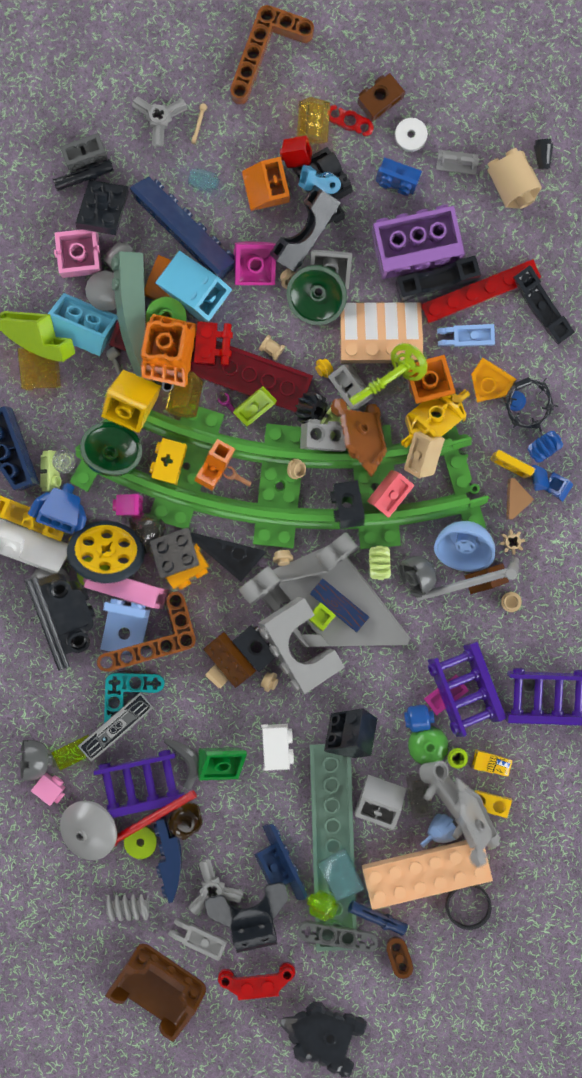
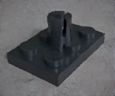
M89 180L76 219V229L116 235L128 197L129 186Z

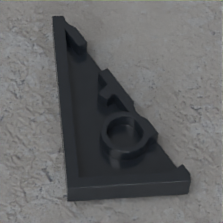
M190 532L194 542L240 582L266 553V551Z

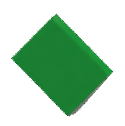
M239 747L199 748V780L239 779L247 751Z

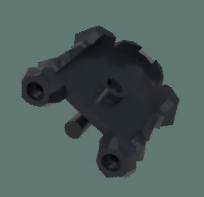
M313 1001L306 1007V1011L298 1012L295 1016L283 1017L280 1020L281 1027L289 1034L290 1041L295 1045L293 1047L295 1059L301 1063L309 1061L311 1063L319 1062V1065L327 1066V1070L333 1074L338 1073L341 1077L351 1076L354 1063L346 1057L352 1035L363 1036L367 1022L362 1017L355 1018L353 1014L344 1013L342 1016L341 1013H333L322 1002Z

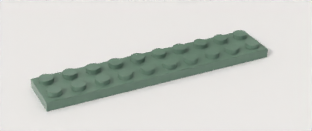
M310 744L315 922L357 929L356 915L348 913L350 902L352 900L356 901L351 757L327 753L324 751L325 744ZM316 927V928H317L316 938H319V929H320V928H319V927ZM330 929L322 932V937L326 940H330L334 936L333 931ZM345 933L342 940L349 944L353 942L354 936L351 933ZM316 943V951L352 950Z

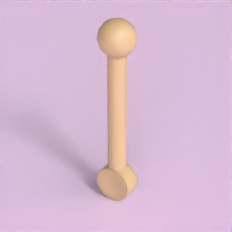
M204 103L199 106L200 114L192 137V144H196L203 114L207 110V105Z

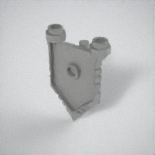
M457 777L455 778L458 792V802L454 806L456 814L460 817L457 821L469 847L474 848L469 857L471 863L475 867H481L487 863V855L483 851L486 846L489 849L497 847L500 844V837L495 827H493V823L490 820L489 814H487L480 795L475 793Z

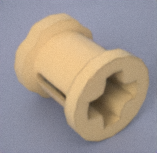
M268 335L259 347V351L266 352L276 361L285 346L278 344Z

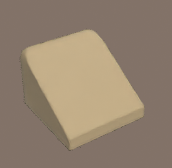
M216 664L205 674L220 689L228 681Z

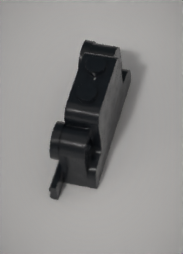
M55 573L41 579H37L36 576L25 579L26 587L57 669L60 671L68 668L70 665L66 654L84 652L90 645V639L86 632L91 630L94 625L92 617H95L92 605L87 606L86 600H89L86 588L81 589L76 581L68 582L66 577L60 573Z

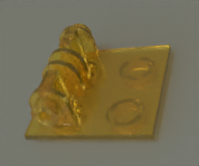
M18 348L21 389L30 391L38 388H61L59 361L43 358L24 348Z

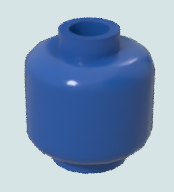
M425 704L409 706L407 712H404L406 728H410L411 732L429 730L431 723H435L433 710L429 711Z

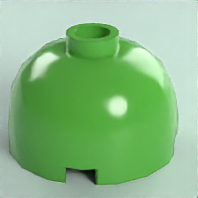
M431 726L429 730L412 732L408 739L410 756L420 765L443 761L448 753L449 743L447 737L442 730L435 726Z

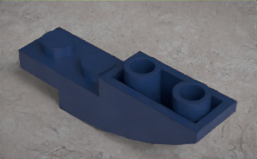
M166 816L156 820V824H154L155 834L160 836L162 843L159 844L161 856H165V859L159 861V866H156L158 878L163 880L164 886H161L163 897L168 899V903H172L180 882L182 853L180 839L175 835L170 836Z

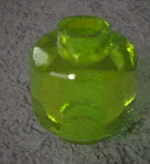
M322 890L316 892L315 895L311 894L307 901L309 914L322 921L333 919L339 907L336 897Z

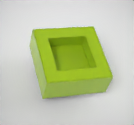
M320 602L313 610L315 616L308 620L320 631H324L336 615Z

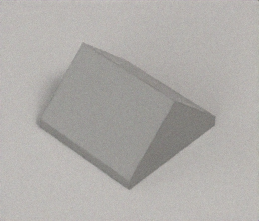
M312 249L310 265H322L334 270L342 278L346 289L349 290L352 253Z

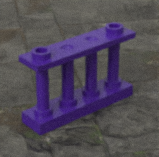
M478 642L463 645L464 651L462 654L439 662L438 658L427 660L429 663V673L435 679L451 721V731L456 737L467 736L466 727L489 718L492 722H500L507 719ZM464 661L469 662L472 669L470 673L447 682L443 670ZM472 680L477 682L478 692L454 701L450 689ZM480 699L484 700L485 711L461 720L458 708Z
M513 668V671H507L509 678H515L513 709H511V712L505 711L507 718L505 720L508 723L582 726V670H574V673L525 672L523 668ZM523 679H535L534 709L531 712H523V709H521ZM543 679L555 680L554 710H552V713H544V710H542ZM564 680H576L575 705L572 714L564 713L562 710Z
M170 749L159 751L158 756L112 766L110 762L98 765V769L94 770V775L102 774L108 800L106 810L112 818L161 808L185 795L184 792L179 793V790H176L170 759L176 757V752L171 753ZM162 761L168 787L167 795L159 797V794H156L150 763ZM142 765L148 792L147 800L139 801V798H136L130 767ZM122 769L128 800L127 804L119 806V803L116 802L110 772Z

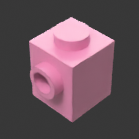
M46 772L31 792L51 806L54 802L58 804L65 794L62 791L66 787L62 785L64 782L56 775L52 777Z

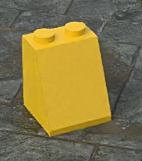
M122 370L106 393L101 417L140 433L158 398L161 386L132 372Z

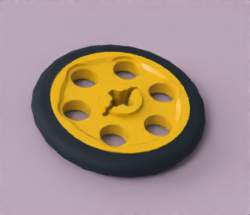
M97 521L85 525L83 529L73 534L67 546V558L72 568L83 578L104 584L120 582L131 577L139 570L145 557L144 544L138 534L128 526L113 521ZM104 533H110L112 534V537L103 538L101 535ZM92 540L94 544L87 546L83 542ZM127 542L130 545L128 547H121L119 543ZM84 556H90L93 558V560L85 562L82 560V558ZM120 558H127L129 562L122 564L118 560ZM102 565H108L110 569L107 571H103L99 567Z

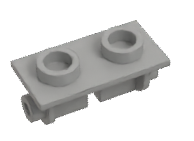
M438 150L436 170L476 175L479 163L478 154Z

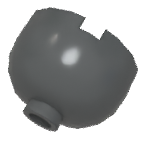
M411 556L400 562L401 565L398 566L399 576L404 585L406 580L408 581L412 589L409 592L413 596L422 597L433 589L437 577V569L433 562L422 556Z
M22 740L21 751L25 752H22V760L20 761V777L22 781L38 780L46 774L48 766H52V754H48L47 747L39 741Z

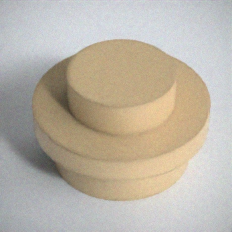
M300 459L291 460L287 467L288 476L291 479L302 478L306 472V465Z
M280 550L274 553L273 562L278 563V566L289 565L290 561L293 560V555H291L289 550Z
M507 592L502 596L501 605L504 610L515 612L521 607L522 600L517 593Z
M269 672L265 674L261 682V687L264 688V691L269 692L276 688L278 684L277 674L274 672L272 674Z

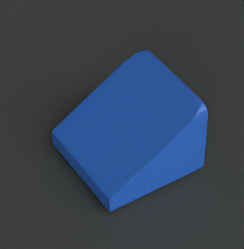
M532 465L535 468L532 475L534 490L549 489L547 471L542 467Z
M553 472L548 479L549 489L545 491L563 502L573 484L570 480Z

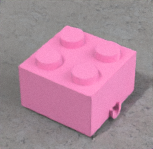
M74 230L55 233L56 249H54V255L57 258L58 271L62 278L93 275L102 271L98 232Z

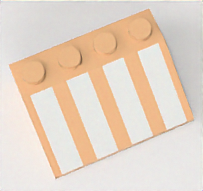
M421 302L346 303L340 315L341 363H392L391 352L394 347L402 343L415 346L423 354ZM401 350L398 351L396 354L398 356L400 353H405V351ZM412 354L411 357L415 362H418L417 358Z

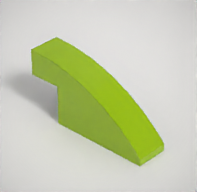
M12 311L0 313V331L29 352L60 362H64L76 354L72 338L56 337L50 314Z

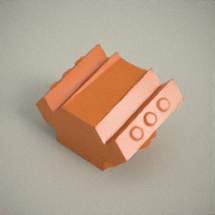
M153 314L150 317V322H147L141 352V357L143 358L141 366L142 378L186 387L188 384V373L191 370V357L197 331L196 323Z

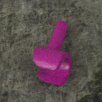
M224 392L227 401L221 402L218 398V402L233 413L235 408L231 403V398Z

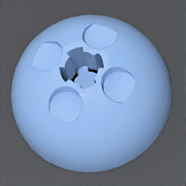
M458 521L448 525L439 533L434 544L437 558L448 567L459 571L473 572L483 570L490 566L495 558V545L491 535L484 527L471 521Z

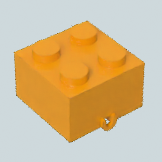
M197 543L194 545L200 565L166 577L173 589L179 588V590H183L192 584L190 580L195 576L199 579L209 573L207 569L210 565L200 552V547Z

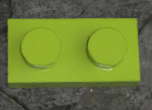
M262 386L240 404L233 413L246 426H249L270 409L277 400Z

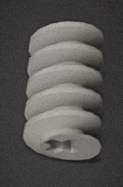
M117 894L114 901H111L110 895H107L106 910L110 921H115L116 915L119 921L123 920L124 915L127 921H130L132 916L138 921L141 915L143 920L146 921L150 912L149 894L146 900H144L142 894H140L138 900H136L134 894L131 895L130 900L127 899L126 894L123 895L122 900H119Z

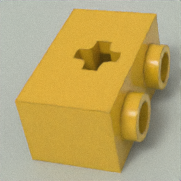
M162 438V441L157 443L155 453L158 454L156 462L152 461L149 473L152 474L151 478L177 485L188 446ZM170 456L173 462L172 464L169 463L166 467L163 459H167Z

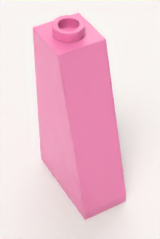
M130 578L116 583L105 584L83 579L85 588L156 609H163L168 589Z

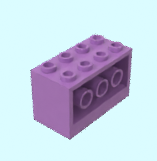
M441 205L436 207V210L428 211V209H422L414 215L408 216V213L397 215L395 219L381 218L376 220V223H373L371 234L381 279L450 265L457 260H461L465 254L454 206Z

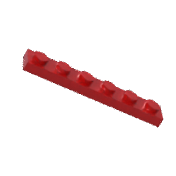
M534 259L421 304L428 324L518 288L513 277L529 265L540 279L541 276Z

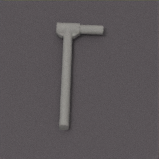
M513 557L506 569L437 587L422 597H416V599L421 601L504 577L513 580L518 575L519 559Z

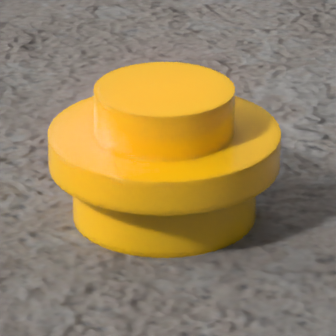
M326 358L316 361L317 366L315 369L319 376L328 378L334 371L331 363Z

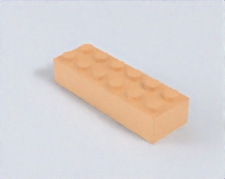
M467 840L364 864L362 865V870L372 910L491 882L493 879L488 859L486 858L487 863L485 865L475 867L469 859L474 848H470Z

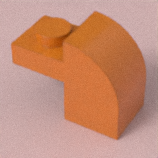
M217 439L194 481L213 491L229 465L235 448Z

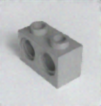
M351 364L342 365L328 376L351 410L359 409L374 398L371 394L355 405L351 403L349 398L366 388V385Z
M310 419L308 423L301 424L300 449L332 452L346 451L345 436L343 435L340 422L328 421V424H321V420ZM312 429L317 433L315 440L312 439L310 434ZM331 431L336 434L335 441H332L330 438Z

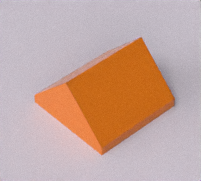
M445 355L426 359L428 367L426 375L417 381L408 380L409 389L416 404L456 393Z

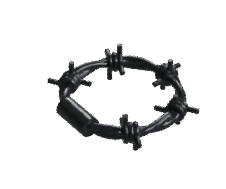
M529 377L513 383L514 387L508 392L505 400H500L501 403L506 404L508 416L514 425L512 429L519 426L530 429L539 428L540 432H542L541 425L551 415L554 407H558V405H553L550 390L545 383L546 378L543 382L531 380ZM534 383L541 390L539 394L544 391L548 397L547 406L542 407V409L547 411L543 419L534 421V418H531L533 423L526 425L520 422L518 418L519 413L516 417L513 415L510 405L512 400L517 401V399L512 398L515 390L517 391Z

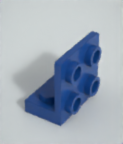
M384 157L382 165L377 172L376 182L385 189H390V187L398 189L397 192L402 195H414L422 171Z

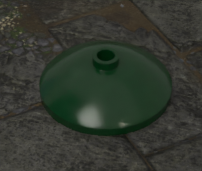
M309 265L301 268L292 276L287 286L286 297L291 311L297 318L308 324L324 325L337 319L343 312L347 302V290L342 278L334 270L322 265ZM317 288L322 290L321 294L316 292Z
M102 422L93 425L84 433L80 443V453L85 464L94 472L104 476L117 477L128 474L137 467L142 456V445L139 437L133 430L114 422Z

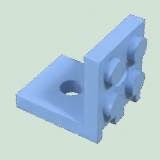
M111 599L110 602H105L103 610L108 611L100 649L114 651L143 643L150 609H145L144 605L138 603L125 605L126 601L120 599ZM125 627L130 630V637L128 639H122L119 636L121 628ZM124 651L121 653L132 656L129 651Z

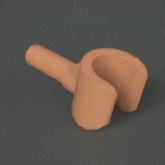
M227 467L233 471V474L231 476L223 474L224 477L228 480L235 479L250 487L252 482L238 475L233 467Z

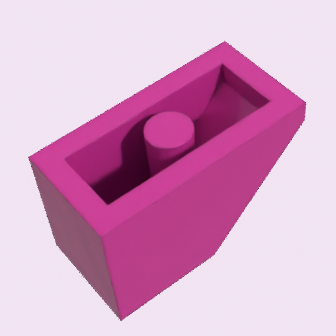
M140 494L117 495V498L113 499V511H116L117 516L142 517L143 496Z

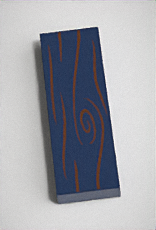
M323 578L310 593L311 596L326 606L356 633L369 619L366 613Z

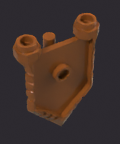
M335 399L332 401L331 411L337 417H341L340 421L342 423V432L345 436V447L348 449L350 457L357 459L367 470L368 474L372 476L387 453L382 424L380 422V408L377 404H370L366 406L364 412L348 410L347 404L343 399Z

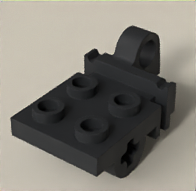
M328 146L312 155L311 163L307 166L314 168L316 173L331 172L341 182L340 189L336 193L330 194L331 196L340 200L353 192L350 180H347V175L342 171L338 158L333 152L331 153ZM303 166L293 167L299 180ZM340 205L327 225L333 221L338 223L345 219V213Z

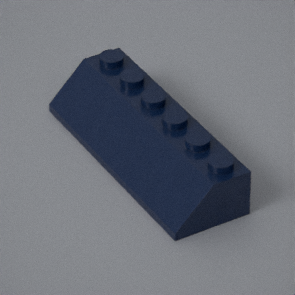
M147 177L132 185L130 190L134 199L203 267L221 280L235 267V256L228 249L224 251L220 247L221 242L214 235L210 237L206 233L207 228L200 221L196 223L191 218L193 216L192 213L185 207L182 209L177 204L179 201L171 193L167 194L163 190L164 186L157 179L153 181L150 177Z

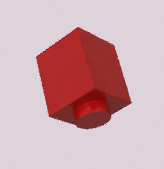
M307 135L283 140L282 148H280V157L285 162L287 168L310 165L312 148Z

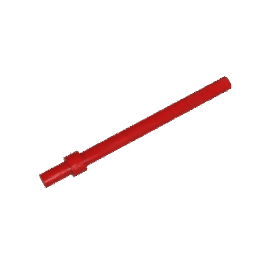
M192 790L117 833L115 846L123 839L197 797L196 792Z

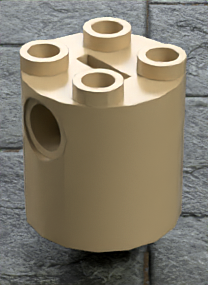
M513 148L506 153V157L500 160L498 158L487 164L489 167L488 174H490L506 208L522 209L535 201L542 186L533 168L529 165L524 151H518L517 148Z

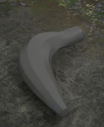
M165 739L164 743L187 763L189 773L184 787L191 790L195 780L198 778L199 755L185 744Z

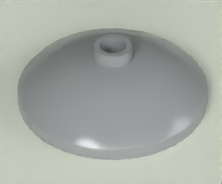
M83 800L73 803L62 814L60 821L61 836L65 845L76 856L86 860H98L112 851L117 840V829L112 816L104 807L95 802Z

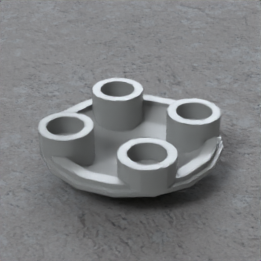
M99 271L93 274L87 281L85 288L86 297L96 309L102 311L116 309L115 290H112L114 272Z

